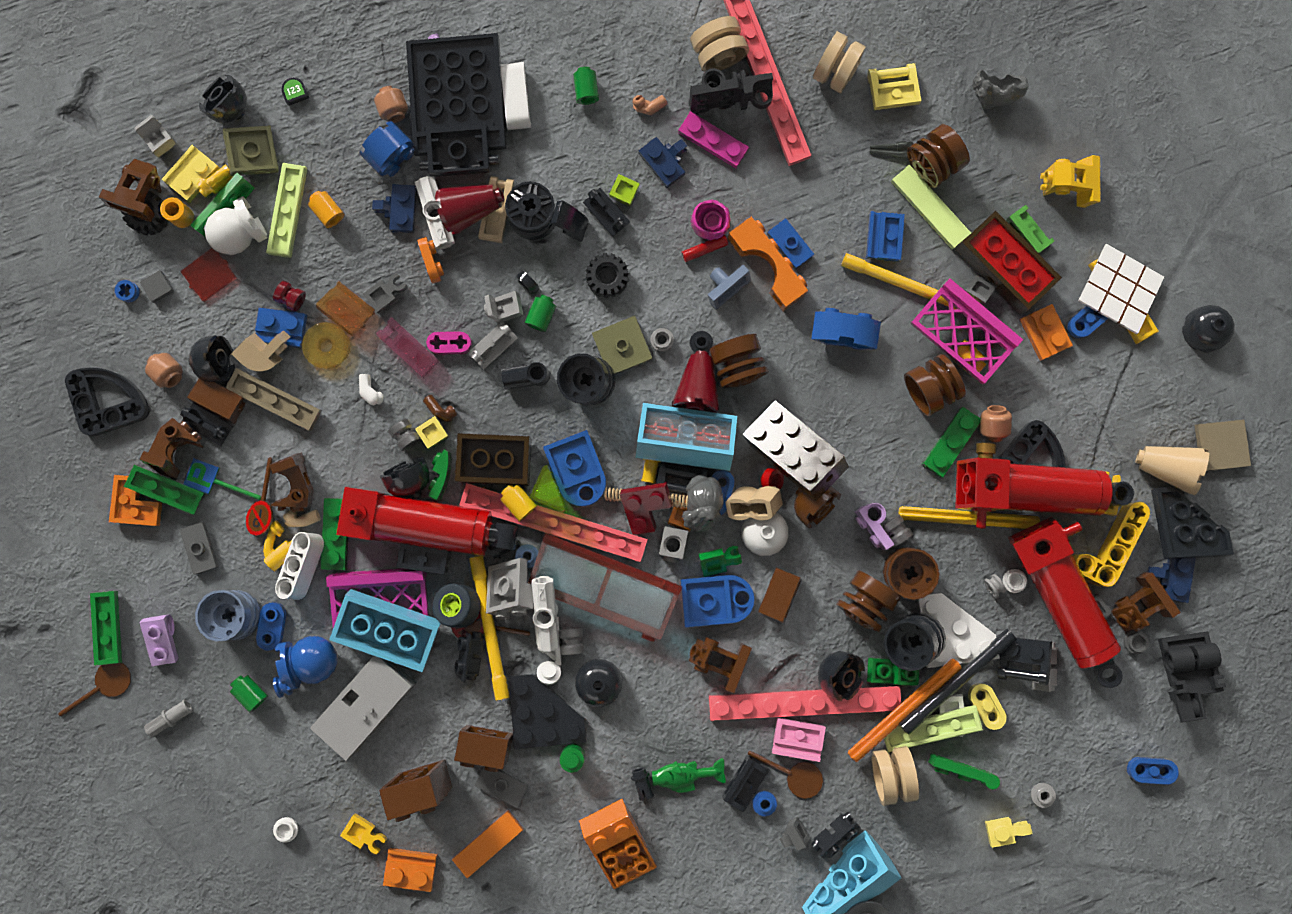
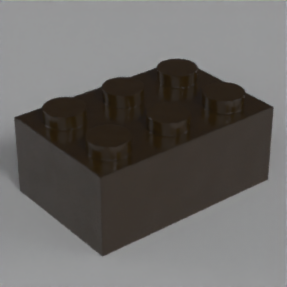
M457 433L455 481L470 484H519L520 486H530L531 437Z

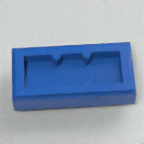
M786 218L767 232L770 239L772 238L777 243L781 253L791 261L795 270L814 256V253Z

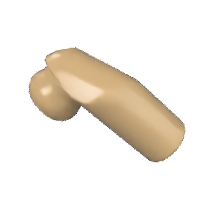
M317 510L298 517L295 511H289L283 515L286 521L285 524L288 527H305L321 520Z

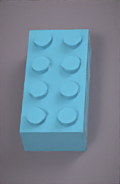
M350 589L345 594L329 640L423 672L441 623L436 618Z

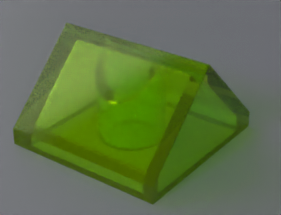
M548 465L543 466L529 498L558 512H568L551 468Z

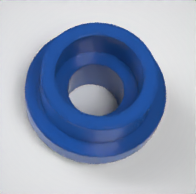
M761 791L753 798L752 804L757 814L769 816L776 810L777 801L772 793ZM763 800L769 801V806L767 808L761 807V802Z

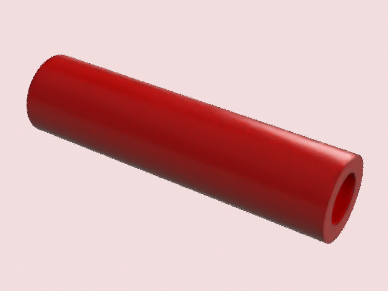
M724 234L719 239L709 240L681 252L685 262L725 247L728 245V240Z

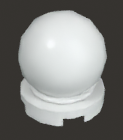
M243 196L233 201L234 209L223 208L215 211L208 217L204 227L205 236L209 245L220 253L228 255L238 254L250 246L252 239H256L258 242L267 239L264 226L258 217L255 219L248 211L251 206Z

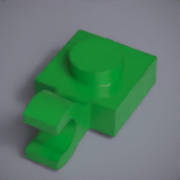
M738 546L729 547L725 553H723L721 548L699 554L704 577L727 572L726 566L742 563Z

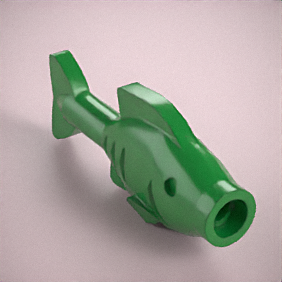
M723 758L716 761L712 767L697 768L695 761L688 764L676 761L656 771H652L653 786L658 785L680 793L695 790L693 782L698 778L714 777L717 781L726 783Z

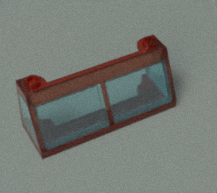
M545 533L528 584H532V580L535 578L549 576L554 579L556 600L641 632L642 638L655 642V639L661 640L682 589L681 585Z

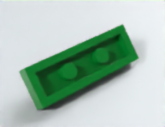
M236 173L191 226L206 238L204 227L208 217L215 211L223 208L234 209L233 201L242 196L246 199L255 188L240 174Z
M963 406L960 407L922 465L940 478L944 477L980 424L981 418Z
M137 465L133 466L124 485L128 489L195 515L204 495L201 491Z
M324 498L322 531L324 548L321 553V570H347L348 537L336 535L342 499Z
M118 591L90 593L94 665L122 663Z

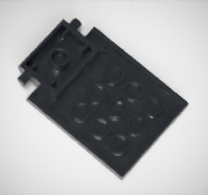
M498 33L406 41L412 141L414 144L413 148L415 149L413 154L415 156H428V161L419 162L420 170H428L430 177L491 173L492 165H499V156H491V150L507 149Z

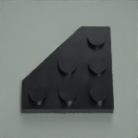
M1162 487L1151 490L1164 559L1234 555L1229 530L1223 525L1219 526L1209 518L1211 515L1197 503L1193 504L1189 501L1181 489L1177 487Z
M534 674L508 677L514 749L587 742L585 717L567 704L552 689L541 683Z

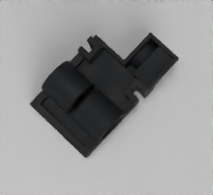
M715 68L709 69L703 74L701 84L691 86L690 111L705 113L713 108L723 110L731 108L736 102H740L741 110H746L749 101L754 107L765 109L771 104L773 98V74L766 73L745 77V72L742 70L739 74L732 72V79L726 80L722 71ZM763 92L768 96V100L766 102H759L756 100L755 95Z
M1208 631L1158 639L1170 687L1177 686V690L1168 693L1170 700L1177 707L1180 723L1207 719L1201 695L1224 691L1223 687H1226L1225 683H1218V679L1224 678L1223 675L1219 674L1218 670L1222 661L1218 646L1215 643H1211Z

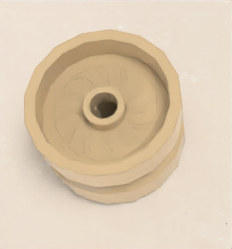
M735 17L717 18L704 24L692 34L690 42L694 52L699 54L698 61L702 71L706 72L712 68L720 71L738 63L748 54V44L746 39L740 35L741 27Z
M837 31L826 48L812 78L823 84L827 82L833 72L835 74L831 80L830 88L842 93L848 81H851L859 67L860 59L866 46L855 41L845 53L844 50L848 43V37Z
M907 746L894 748L891 756L886 750L873 751L871 754L872 771L881 804L883 806L896 804L898 795L905 803L917 801L919 799L918 778L909 748Z

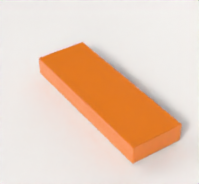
M507 810L454 856L452 861L465 877L469 878L523 831L524 828L511 812Z

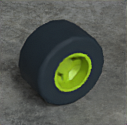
M447 584L440 588L433 601L435 618L442 625L448 627L465 628L474 623L480 612L478 594L471 587L465 585Z

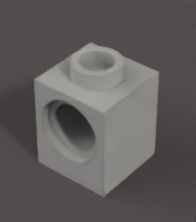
M664 527L659 555H663L664 561L677 563V559H683L688 531ZM671 538L678 540L680 544L676 552H670L666 548V542Z

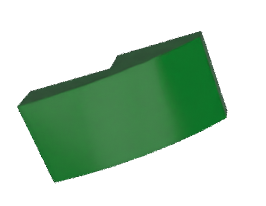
M443 450L442 453L438 452L432 462V465H434L432 470L440 474V476L432 480L428 488L430 490L428 496L438 501H441L445 493L451 473L452 454L446 450Z
M868 658L867 682L918 685L919 670L908 671L900 669L890 659Z

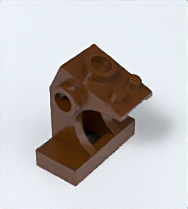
M133 159L129 165L123 167L122 176L114 193L102 189L99 198L107 207L151 222L155 213L147 204H144V200L149 189H155L160 193L162 191L156 166ZM134 181L138 183L136 190L129 189Z
M172 418L159 429L149 452L143 451L139 460L152 471L177 480L180 471L173 462L174 452L178 447L185 444L203 448L204 446L199 442L203 438L195 431L190 434L193 429L183 420L178 423Z
M302 452L269 465L272 474L278 473L285 476L290 482L291 487L287 497L271 503V506H278V511H284L286 507H290V511H304L305 507L307 508L312 504L313 486L303 463L305 458Z
M1143 572L1136 577L1142 588L1129 597L1124 596L1115 602L1116 607L1111 611L1117 623L1124 631L1134 630L1135 632L1149 626L1150 624L1146 619L1158 611L1163 617L1174 618L1181 613L1156 576L1149 572ZM1139 600L1146 608L1142 612H1139L1135 604Z
M708 637L705 638V641L697 639L696 643L691 647L689 661L695 664L694 669L706 674L708 670L726 676L727 680L724 689L735 693L752 648L741 643L737 654L718 647L719 642ZM712 651L726 655L721 668L708 663Z

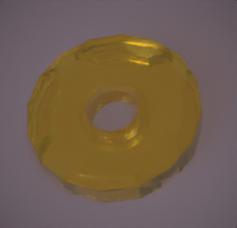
M323 322L315 324L308 329L303 337L302 350L308 362L317 368L332 369L341 365L344 359L346 360L348 357L350 341L342 328L334 323ZM325 340L332 342V348L328 352H322L321 343Z

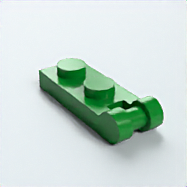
M932 753L930 754L928 763L935 766L934 771L948 775L949 771L958 774L957 778L967 782H972V779H976L992 790L997 789L1000 785L999 778L989 771Z

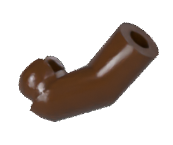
M428 395L424 398L423 403L432 415L446 422L453 421L452 419L457 416V412L452 406H448L444 410L433 395Z

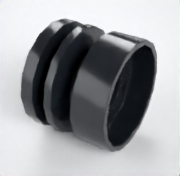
M532 181L520 183L512 188L507 195L505 209L514 232L523 239L539 240L549 235L555 228V225L551 224L555 203L550 191L542 184ZM534 205L535 209L527 211L526 207Z
M577 353L569 356L561 364L557 372V384L560 392L567 400L585 405L600 404L612 395L615 388L616 377L613 368L607 361L589 354ZM588 376L593 377V379H591V385L587 384V382L589 381Z
M921 612L913 613L889 628L885 635L884 647L887 656L893 664L900 669L915 671L922 669L940 656L945 648L946 636L944 628L933 616Z

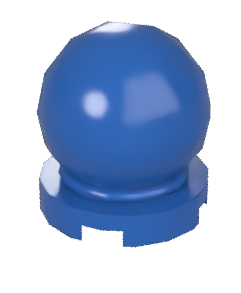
M321 636L305 637L297 641L294 646L290 641L279 643L275 648L276 652L280 651V660L275 661L278 676L282 684H288L287 691L300 688L301 681L306 684L320 683L328 679L335 672L337 651L330 641Z

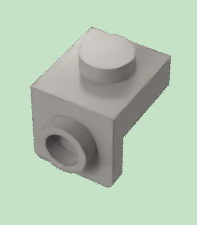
M150 115L134 128L158 158L176 145V142L166 128L153 115Z
M516 291L496 298L491 295L484 296L486 302L484 304L485 313L497 323L524 315L520 295Z

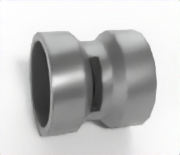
M408 419L398 422L388 430L391 437L397 440V446L401 451L411 448L421 440L418 433L412 430V424Z
M900 514L882 525V528L894 543L893 547L901 544L913 535L910 528H906L903 524L904 520Z
M583 628L559 630V637L564 642L560 647L561 655L584 653V645L580 643L583 636Z

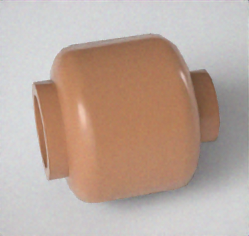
M392 86L382 87L374 98V103L381 119L397 123L405 118L408 112V105L400 89L393 88Z
M160 353L149 357L145 372L160 388H171L182 379L183 369L172 355Z
M992 405L981 413L980 433L987 437L989 441L1000 442L1011 434L1012 414L1006 410V407Z

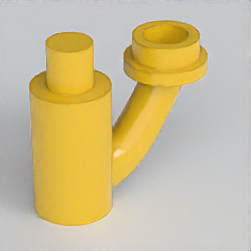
M225 164L206 180L202 177L199 179L200 181L197 183L201 188L199 191L205 198L212 192L217 194L233 176H230L229 167Z
M277 520L272 522L263 548L264 562L273 571H276L284 564L292 540L290 542L286 540L275 550L273 549L276 535L281 537L285 531Z

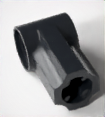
M540 362L501 370L505 390L534 385L543 386L550 379L549 370ZM536 369H543V377L539 380L533 379V372Z

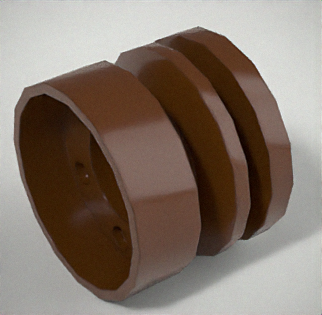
M945 124L939 125L927 134L926 139H919L917 143L907 149V157L911 167L931 188L938 187L943 181L949 179L950 173L955 174L970 162L969 152L965 143L954 129Z
M757 334L739 336L710 348L709 351L714 365L725 364L726 366L717 372L718 377L729 376L720 381L721 388L745 386L769 373L766 366L756 368L763 364L765 359L763 357L753 358L752 356L761 350Z
M943 354L936 356L934 360L927 361L925 363L926 370L918 366L904 374L905 385L911 398L919 410L928 417L942 410L944 402L951 405L955 402V399L960 400L966 396L965 386L959 372Z
M910 547L900 548L891 553L884 562L883 576L885 583L903 598L912 600L924 598L932 593L938 584L940 575L938 564L924 550ZM911 567V570L914 572V575L908 576V578L906 579L907 574L903 573L904 569H909Z
M858 570L850 582V585L857 593L854 595L844 591L842 595L851 601L850 604L838 600L836 605L842 609L848 618L857 624L880 632L882 626L875 622L874 619L877 618L886 622L888 619L880 612L881 608L893 611L901 597L880 581Z

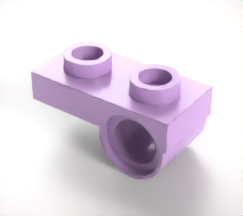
M871 503L855 511L857 523L862 529L867 528L872 535L869 539L877 549L887 550L894 545L880 525L886 517L885 508L881 504ZM871 507L878 511V518L875 521L868 517V510Z
M168 614L142 619L140 626L151 665L176 663L179 658L172 637L174 634L172 616Z

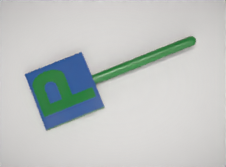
M193 458L183 483L184 485L210 494L215 483L261 500L260 495L217 480L216 476L220 469L219 467Z

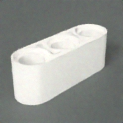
M524 62L501 64L507 129L531 128Z
M299 532L293 537L275 586V591L279 598L299 600L307 594L324 548V540L319 534Z

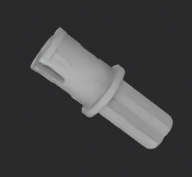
M184 699L171 709L163 710L160 716L144 726L146 734L154 737L169 726L174 727L177 721L193 712L191 704Z

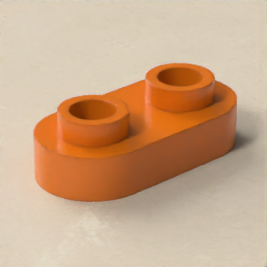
M427 237L418 239V245L432 284L442 281L441 276L444 275V271L440 261H435L434 254H437V250L433 240L428 241Z

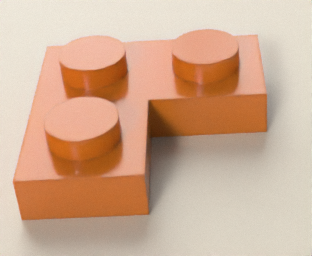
M114 475L109 522L160 526L162 502L139 501L140 493L124 487L128 476Z

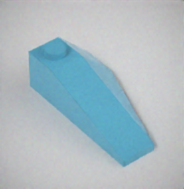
M866 830L842 850L843 855L836 865L832 864L829 869V875L823 883L818 884L802 908L805 914H844L852 906L874 898L901 879L889 856Z

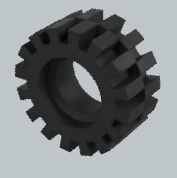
M148 191L144 200V204L151 205L155 213L151 222L141 221L138 217L121 212L124 215L122 219L127 223V226L148 236V233L156 235L155 231L159 233L163 231L160 228L162 225L164 227L168 225L164 222L165 218L160 212V207L164 200L152 191Z
M603 253V256H595L596 259H592L586 269L587 283L591 291L595 292L599 297L600 295L604 296V298H608V296L613 298L616 297V294L620 295L628 282L626 263H623L622 258H617L612 253L611 255ZM609 267L615 270L617 276L614 282L604 284L599 280L598 274L603 268Z

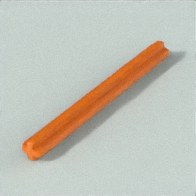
M955 659L949 660L848 751V755L853 761L858 762L890 734L902 720L919 708L961 670V665Z

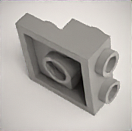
M517 558L488 567L487 614L496 615V619L507 620L510 619V614L524 616L527 610L533 609L532 584L527 583V559Z

